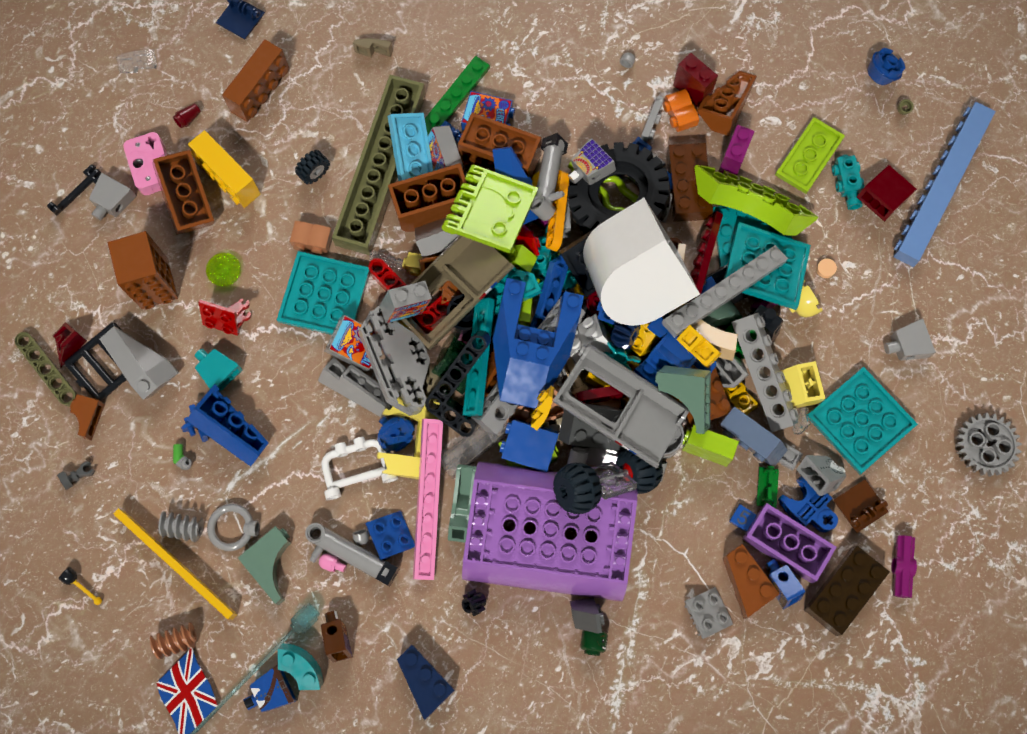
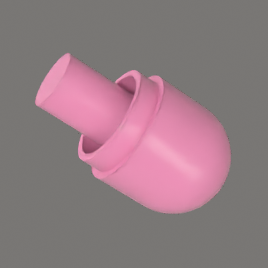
M323 554L319 558V565L322 569L330 572H335L336 570L344 572L347 565L340 563V559L334 555Z

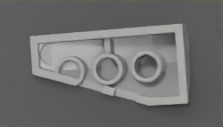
M115 326L100 338V341L129 384L143 400L152 397L179 373L166 357L154 352L150 347L141 344L135 338Z

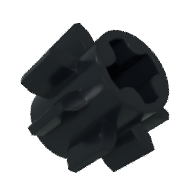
M473 589L463 595L462 608L466 613L472 612V615L476 616L486 610L484 606L487 601L483 593H476V590Z

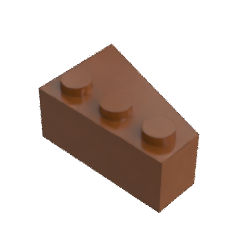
M743 544L723 557L736 599L742 611L743 619L750 617L780 594Z

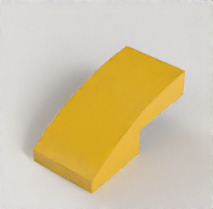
M691 325L676 339L706 368H709L721 355Z

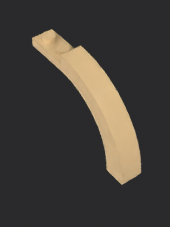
M679 243L677 250L684 262L686 244ZM686 302L678 308L672 310L668 313V315L670 316L671 314H673L674 312H676L688 303ZM703 320L692 326L721 353L719 358L733 361L738 334L719 330Z

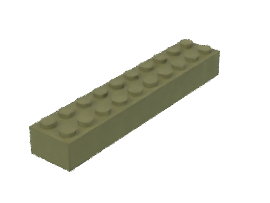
M389 75L332 236L335 246L371 255L391 197L388 185L395 183L398 177L388 115L420 113L426 95L424 83Z

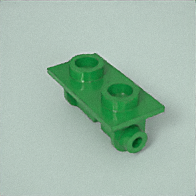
M767 466V468L759 467L756 506L762 507L766 503L774 508L777 506L779 469H775L774 466Z

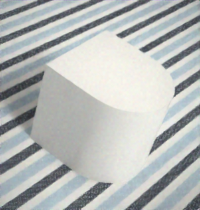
M645 198L598 225L585 242L583 249L584 262L603 310L612 320L620 324L634 326L650 323L700 295L678 250Z

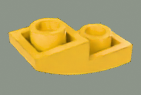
M742 382L735 388L723 387L727 399L732 406H735L747 415L758 407V402L746 391V386Z
M552 385L547 390L541 391L538 395L537 408L531 414V427L536 431L544 423L550 412L554 394V387Z

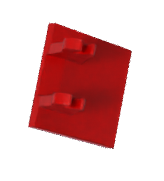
M240 299L226 308L199 300L202 324L207 328H214L226 334L238 336L240 326L251 318L250 312L244 316L245 309H248L250 306L249 301L247 300L243 304V299Z

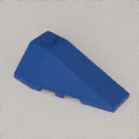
M511 146L493 149L496 173L532 185L531 178L527 177L522 168V163ZM530 210L524 224L539 217Z

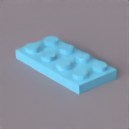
M424 113L388 115L398 181L432 172L433 165Z

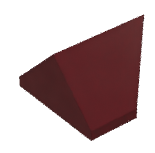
M66 322L52 335L56 341L60 368L64 365L65 360L87 342L84 337Z

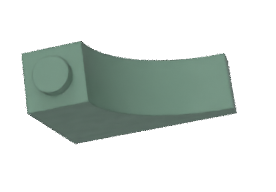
M664 365L656 373L655 377L658 391L668 393L679 399L692 414L696 425V433L705 434L710 428L711 371Z
M275 526L241 554L238 559L275 604L280 605L285 599L277 584V567L282 554L291 542L288 540L290 535L284 528L279 529Z

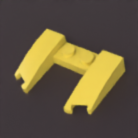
M398 397V404L404 406L401 397ZM393 406L390 410L385 408L382 415L392 417L403 416L409 420L418 421L414 457L378 452L377 458H384L387 470L382 471V473L419 480L422 419L438 418L430 413L425 406L419 414L411 416Z

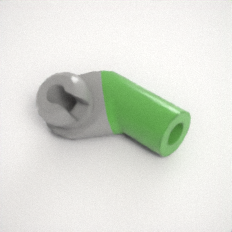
M174 444L173 463L182 470H188L192 466L191 459L183 455L182 444Z

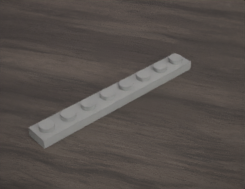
M776 245L665 318L662 321V325L674 338L677 337L689 325L693 326L785 264L788 258Z

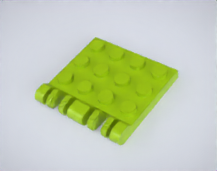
M471 165L465 177L468 183H462L461 190H459L454 204L451 206V211L462 217L448 214L441 228L447 233L458 234L511 253L538 193V187L477 165Z

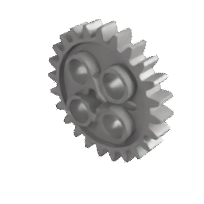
M985 413L983 416L977 414L975 418L972 416L968 419V422L962 423L963 427L958 429V432L961 434L955 436L960 442L955 444V446L961 447V450L956 453L963 454L960 461L967 460L966 468L973 466L972 472L980 470L981 476L987 472L988 476L991 477L994 473L998 476L1002 472H1008L1009 468L1015 466L1013 462L1019 460L1016 455L1022 453L1017 447L1022 445V443L1016 442L1020 435L1013 434L1016 428H1009L1011 422L1005 424L1003 423L1004 417L997 420L996 414L989 417V414ZM988 428L993 430L994 435L989 434ZM972 437L976 438L977 445L972 442ZM999 444L1003 445L1005 452L1000 450ZM983 454L988 456L989 462L984 460Z

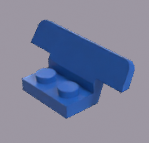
M660 317L648 325L647 328L661 339L645 360L653 368L659 371L664 365L691 368L694 365L700 370H709L712 373L716 367V361L709 368H706L676 340L680 335L674 338L662 325L664 318Z

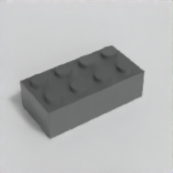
M583 403L613 423L618 420L624 409ZM564 409L559 440L568 445L619 451L625 449Z

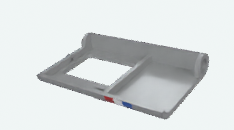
M583 345L578 353L580 359L552 402L653 467L658 468L660 460L678 427L688 415L689 409L671 395L658 391L657 386L593 345ZM583 369L628 396L629 401L615 423L569 395L571 386Z

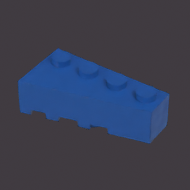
M214 384L192 410L187 421L251 467L269 442L252 424L249 425L245 421L244 415L234 409L230 404L231 401L227 396L223 397L219 392V388Z

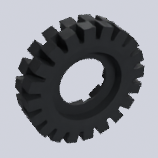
M614 142V149H609L608 144L600 146L614 160L616 171L594 184L589 185L583 178L574 184L569 179L570 186H568L567 195L569 207L576 224H579L580 229L585 234L621 212L604 207L598 197V191L603 181L613 175L623 174L633 178L639 186L637 201L645 198L658 220H664L667 215L666 208L670 206L671 191L666 168H663L662 161L657 156L653 158L652 151L645 147L640 151L638 144L629 143L628 148H624L623 142Z

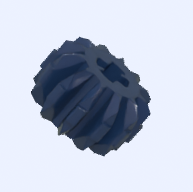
M617 322L611 335L612 344L618 348L630 349L634 345L635 340H637L641 326L624 325Z

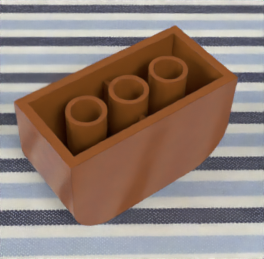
M461 163L388 185L398 221L403 231L414 232L417 227L445 218L448 214H455L451 211V206L454 204L459 190H461L462 183H467Z

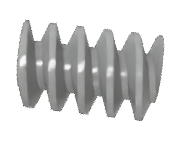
M163 511L159 518V534L162 537H175L179 540L183 538L185 541L197 542L204 528V519L201 518L199 523H197V517L194 516L190 522L188 515L182 520L181 514H178L176 519H174V513L172 512L167 518L166 512Z

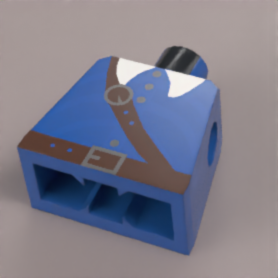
M278 665L250 685L253 694L243 699L248 710L259 706L261 712H267L297 701L284 671L278 670Z

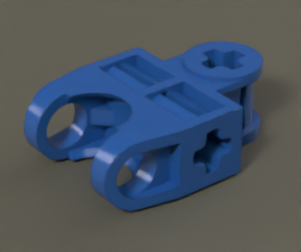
M802 476L796 480L803 493L802 500L789 499L785 495H781L778 498L780 505L787 515L804 527L811 523L819 532L827 533L838 524L837 515L826 506L833 498L829 494L819 496ZM825 518L829 520L826 525L823 523Z

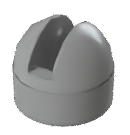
M630 52L624 53L620 59V64L625 68H632L635 63V56Z
M367 529L352 533L353 540L357 545H365L369 540Z

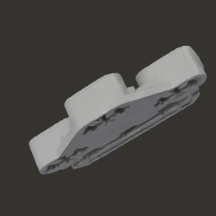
M378 306L375 310L369 312L358 334L386 402L409 416L417 415L425 406L426 395L423 390V384L430 363L429 355L424 344L412 331L397 321L385 323L380 306ZM380 345L385 355V359L382 360L380 359L383 355L379 347ZM389 369L391 370L396 383L390 384V381H392V376L390 374ZM399 394L401 396L404 406L398 404L397 399L399 397Z

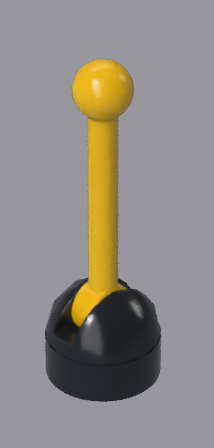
M68 567L59 576V580L66 585L75 584L94 600L95 605L102 603L100 597L93 595L77 581V574L71 567Z

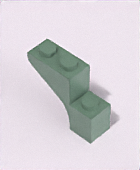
M457 465L453 504L448 528L449 541L466 542L477 466Z

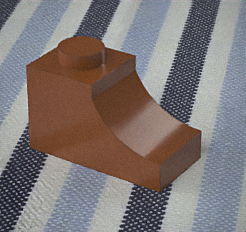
M77 394L71 402L70 413L78 419V435L92 441L105 404L97 399Z

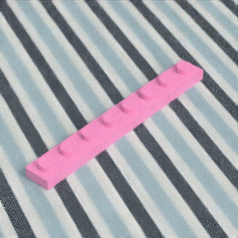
M422 419L413 579L434 580L443 434V422L438 419Z

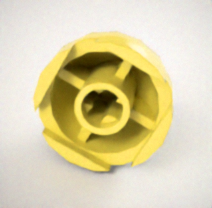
M808 285L802 286L798 308L796 310L789 308L792 313L796 312L799 316L805 318L815 316L823 311L822 308H817L819 302Z

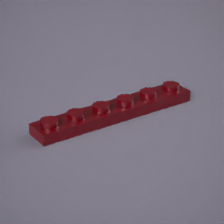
M718 211L712 217L709 216L704 223L706 227L700 237L702 241L697 248L698 255L693 261L694 269L690 273L700 295L723 214Z

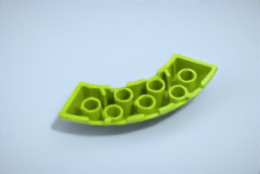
M696 165L694 168L698 194L709 204L722 205L749 214L767 223L783 235L796 236L818 219L817 215L801 204L797 206L790 203L791 198L775 193L776 190L768 186L751 183L752 180L741 175L738 177L725 170L723 173L716 172L715 168Z

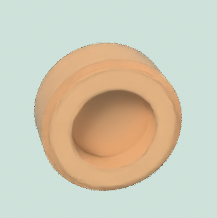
M823 259L818 263L816 270L820 277L830 278L835 274L837 266L833 260Z

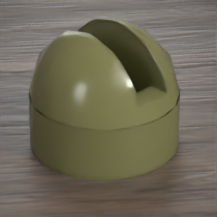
M909 99L902 100L897 106L899 114L902 115L909 114L914 108L912 101ZM907 105L908 108L903 110L902 107Z

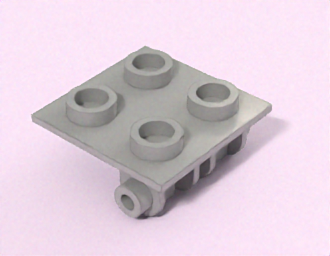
M716 587L684 601L686 604L684 607L687 608L691 615L690 619L693 618V625L696 624L698 636L701 635L702 639L733 625Z

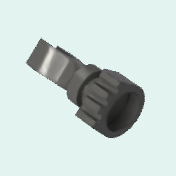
M82 463L79 469L71 471L70 475H67L65 472L57 474L63 487L68 490L74 486L72 482H78L79 478L92 476L95 473L94 469L85 472V468L90 466L91 463Z

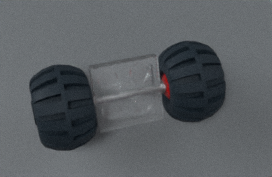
M623 449L616 459V464L611 461L590 467L583 463H569L562 467L554 477L553 490L556 495L555 498L565 511L573 514H585L597 506L601 497L605 500L636 489L637 494L648 493L655 489L662 479V462L660 460L658 468H655L627 449Z

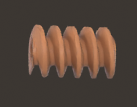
M191 622L188 623L187 630L184 625H181L180 632L174 627L173 634L171 635L168 630H165V637H162L160 633H157L156 640L152 635L150 636L151 649L157 659H162L164 655L169 657L172 655V652L174 654H178L180 650L184 652L188 647L194 649L197 641L196 632Z

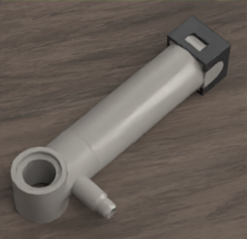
M558 133L543 138L541 144L544 154L537 183L538 193L530 210L542 221H547L554 215L555 206L553 201L565 195L563 191L555 192L562 155L567 153L568 143Z
M312 523L306 528V538L316 545L310 561L313 563L319 558L324 549L389 587L400 570L398 567L383 559L380 560L376 555L319 523ZM316 529H320L321 536L317 539H313V531Z

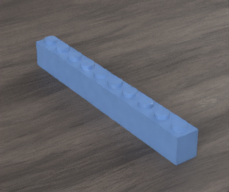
M975 102L972 107L968 106L962 115L965 117L964 121L959 122L955 129L957 131L956 136L953 135L948 142L949 150L944 151L940 158L942 161L941 165H937L933 171L934 179L929 180L925 187V190H927L926 194H922L917 202L920 205L918 210L915 209L909 218L912 220L910 225L907 224L902 231V235H904L902 241L898 240L894 247V250H896L894 258L912 267L920 261L996 111L978 102Z

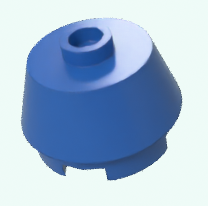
M882 48L880 51L875 52L867 68L871 79L879 85H887L899 80L902 77V72L905 70L902 58L897 59L891 54L893 50L888 48Z

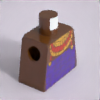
M337 611L325 613L326 623L321 624L326 656L333 663L353 658L346 626L341 619H338Z

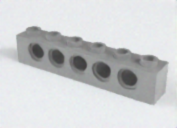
M758 312L733 321V328L735 333L738 334L737 338L771 431L775 432L794 426L799 422V414L797 409L793 408L791 402L792 395L786 389L784 383L786 381L785 376L779 370L778 356L776 353H773L771 348L772 340L764 329L765 321ZM751 330L757 333L756 340L751 338ZM758 348L763 351V358L757 355ZM764 367L770 369V376L764 374ZM771 385L777 388V394H773L770 391ZM777 404H781L784 407V413L778 411Z

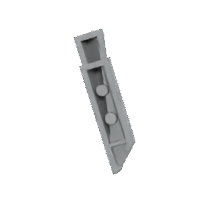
M334 357L323 368L318 379L320 383L381 418L383 416L388 420L394 418L382 415L384 409L390 410L392 405L386 402L379 383L352 364L346 369Z

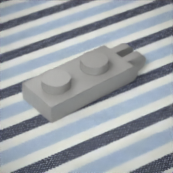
M662 96L656 98L641 135V139L648 143L649 139L653 140L656 131L653 129L654 125H658L662 114L659 112L663 104Z

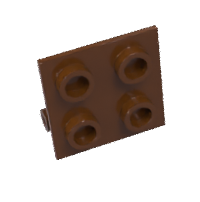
M866 479L833 500L856 533L889 512L886 508L888 503L884 499H879Z

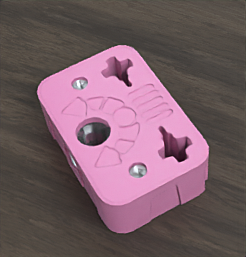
M155 132L127 140L123 146L135 186L143 195H150L161 191L152 162L155 158L167 156L163 141Z

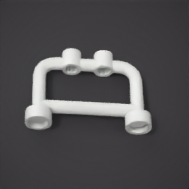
M358 437L353 439L354 444L346 446L345 442L335 444V450L325 454L321 465L327 490L324 491L326 500H334L341 497L339 489L341 487L381 476L383 483H390L398 479V476L382 473V471L387 470L384 458H381L383 467L333 482L329 466L330 460L336 457L347 456L349 453L361 452L369 447H376L378 452L387 453L380 447L376 439L365 441L364 437Z

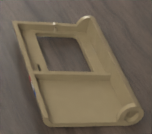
M459 235L411 284L426 281L432 296L446 281H451L464 294L465 298L429 334H425L412 320V317L401 320L431 350L514 268V265L495 248Z

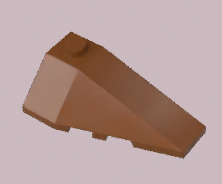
M739 71L728 79L724 86L716 88L712 95H707L703 99L697 112L712 131L730 136L754 85L756 75Z

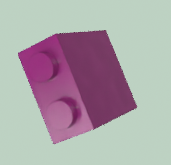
M740 125L736 126L718 172L723 173L725 170L735 175L738 174L755 131Z

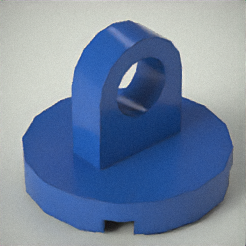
M383 416L379 420L382 427L378 433L377 441L386 452L395 450L397 452L411 442L413 438L412 433L415 431V428L409 419L397 416L388 420Z

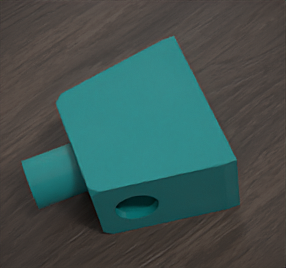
M202 348L194 355L200 361L195 366V369L209 389L216 384L219 392H221L243 371L236 362L216 349H213L208 354Z

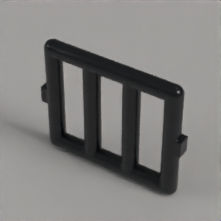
M115 322L106 326L64 362L67 369L77 379L78 385L82 388L84 387L94 399L99 401L105 399L127 380L123 373L114 380L89 352L99 344L113 360L100 341V338L114 326L121 330ZM81 357H84L108 384L100 393L74 365Z

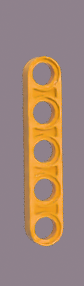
M559 170L555 192L563 191L565 195L553 201L555 213L548 220L546 248L555 252L558 251L562 244L569 186V174Z

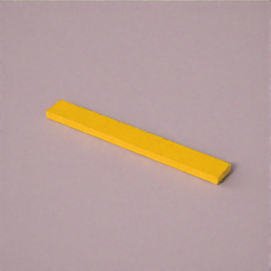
M119 508L113 513L116 518L225 618L233 620L238 615L129 514Z

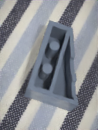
M735 406L720 424L724 429L722 432L729 438L734 437L739 441L738 445L746 451L749 449L754 453L753 456L761 462H766L769 466L775 467L788 451L779 438Z

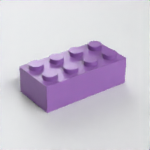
M768 503L761 507L742 539L770 558L776 559L781 565H788L792 572L810 583L817 582L837 548Z

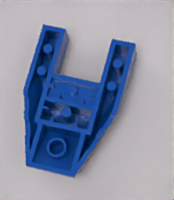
M506 278L492 339L499 400L536 409L538 395L541 391L547 390L551 385L553 386L570 357L584 295L567 291L563 293L555 331L550 332L517 324L526 282Z

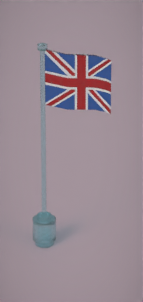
M310 603L307 606L304 605L290 619L292 630L219 704L209 680L197 661L194 649H190L157 682L161 700L174 720L178 734H196L277 651L282 643H285L294 632L305 634L316 623L320 612Z

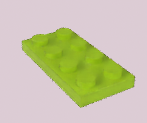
M813 117L777 170L775 176L807 194L845 135Z

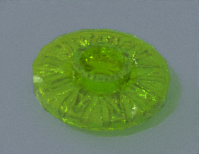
M219 253L208 261L206 274L213 284L225 287L232 285L238 280L241 274V265L234 255Z

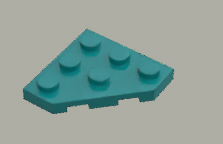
M514 267L484 297L495 300L493 315L499 311L506 278L526 282L522 302L541 294L542 291L535 275Z

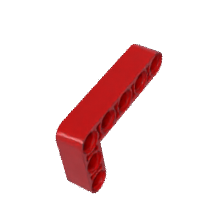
M375 258L370 261L368 267L372 278L386 292L390 289L406 286L404 281L383 260ZM376 267H382L380 272H374ZM388 280H395L392 285L386 284ZM442 295L429 307L427 306L422 314L412 316V319L425 332H431L447 316V310L444 312L438 311L440 306L448 307L449 302L441 304ZM427 318L433 319L431 324L427 325L424 323Z

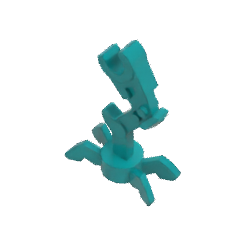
M608 341L607 345L613 352L612 354L604 352L605 354L630 370L632 369L627 361L640 363V358L627 356V354L632 352V349L618 348Z

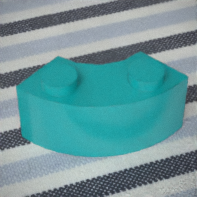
M282 643L277 649L278 670L291 674L297 681L299 690H320L324 681L321 668L315 658L299 646Z

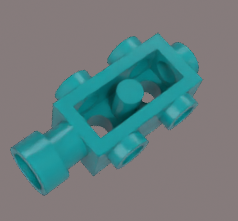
M842 155L832 165V174L837 176L838 180L836 181V191L841 193V197L847 196L846 204L848 210H856L863 206L857 196L864 188V180L860 177V163L857 162L855 155Z
M548 225L545 231L546 236H539V255L531 270L536 278L540 280H545L549 262L558 257V251L555 252L546 248Z

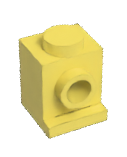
M408 252V257L404 258L402 268L406 269L410 275L419 276L421 274L419 259L422 258L421 254Z

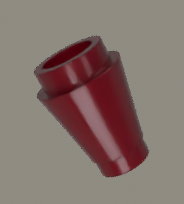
M194 103L175 112L173 120L180 128L188 127L201 110Z

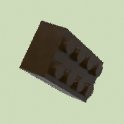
M859 546L852 547L810 600L804 611L835 636L843 635L890 571Z

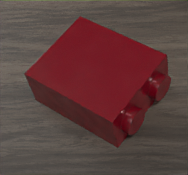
M690 53L678 64L673 86L679 91L686 89L692 103L699 108L703 99L707 95H712L718 75L695 55Z
M888 165L862 189L857 198L885 222L917 189Z

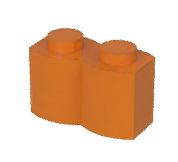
M686 89L665 96L663 108L670 115L669 120L672 128L680 132L698 126L699 116Z

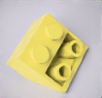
M816 361L798 364L781 370L785 376L786 381L784 383L786 389L792 395L791 402L793 408L820 404L825 399Z

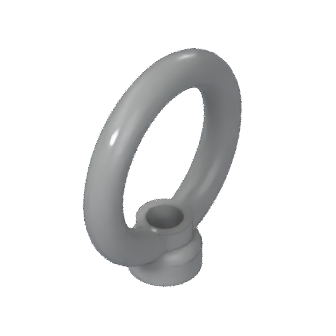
M226 504L216 509L209 518L207 525L210 541L215 547L223 551H235L242 548L248 543L251 536L257 537L260 531L259 521H254L248 510L238 504ZM226 512L239 513L245 520L243 527L244 535L234 543L222 542L216 535V522Z

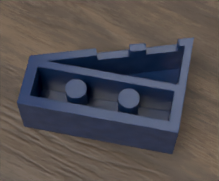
M411 645L397 661L423 719L427 720L455 689L414 645Z

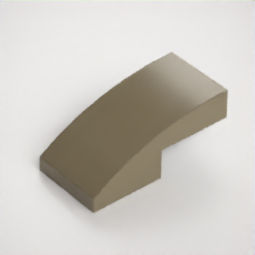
M365 38L353 41L356 53L371 58L374 52L391 57L393 53L392 43L386 40Z

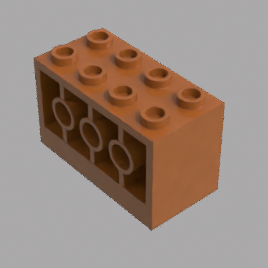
M472 112L458 142V151L463 165H477L495 172L493 149L511 146L522 163V168L527 177L532 178L541 157L542 137Z
M146 231L107 242L118 286L141 309H152L155 305L161 303L169 304L173 300L178 299L169 260Z

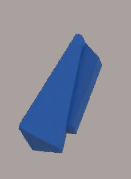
M561 254L549 262L541 290L542 293L540 294L535 315L529 327L538 328L560 299L568 271V266Z

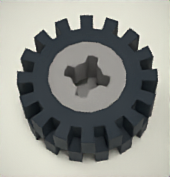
M319 150L310 151L309 154H305V157L300 159L301 162L296 164L295 173L307 185L313 184V181L317 182L318 178L321 179L322 175L326 174L330 161Z

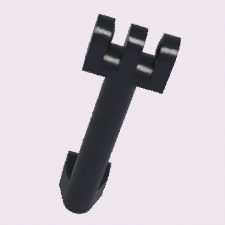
M93 164L83 171L87 177L57 206L53 202L47 205L56 216L92 182L96 184L101 171L96 169Z

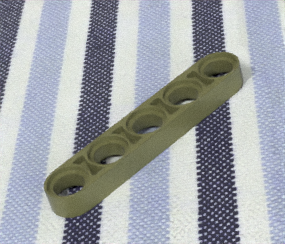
M27 332L17 334L14 339L17 348L58 401L64 406L70 407L72 400L77 395L76 391L33 336ZM29 337V343L21 346V339ZM34 351H39V358L32 360L31 354ZM45 365H50V372L43 374L42 368ZM61 379V386L54 388L53 381ZM67 393L73 394L70 402H64V395Z

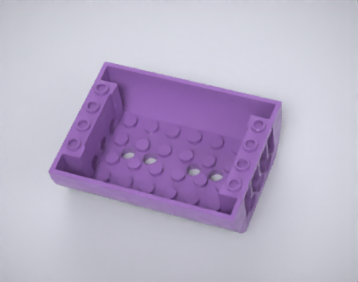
M478 462L474 477L464 549L462 580L623 601L628 583L637 507V489L616 479L600 483L602 485V496L597 506L585 514H573L565 511L555 498L553 481L557 474L556 471L544 472L533 468ZM508 519L515 522V529L511 532L506 531L503 526L504 522ZM532 522L535 524L536 530L533 534H527L524 531L526 523ZM567 528H574L577 535L574 539L569 540L565 537V530ZM589 530L595 531L597 534V539L591 543L585 539V534Z

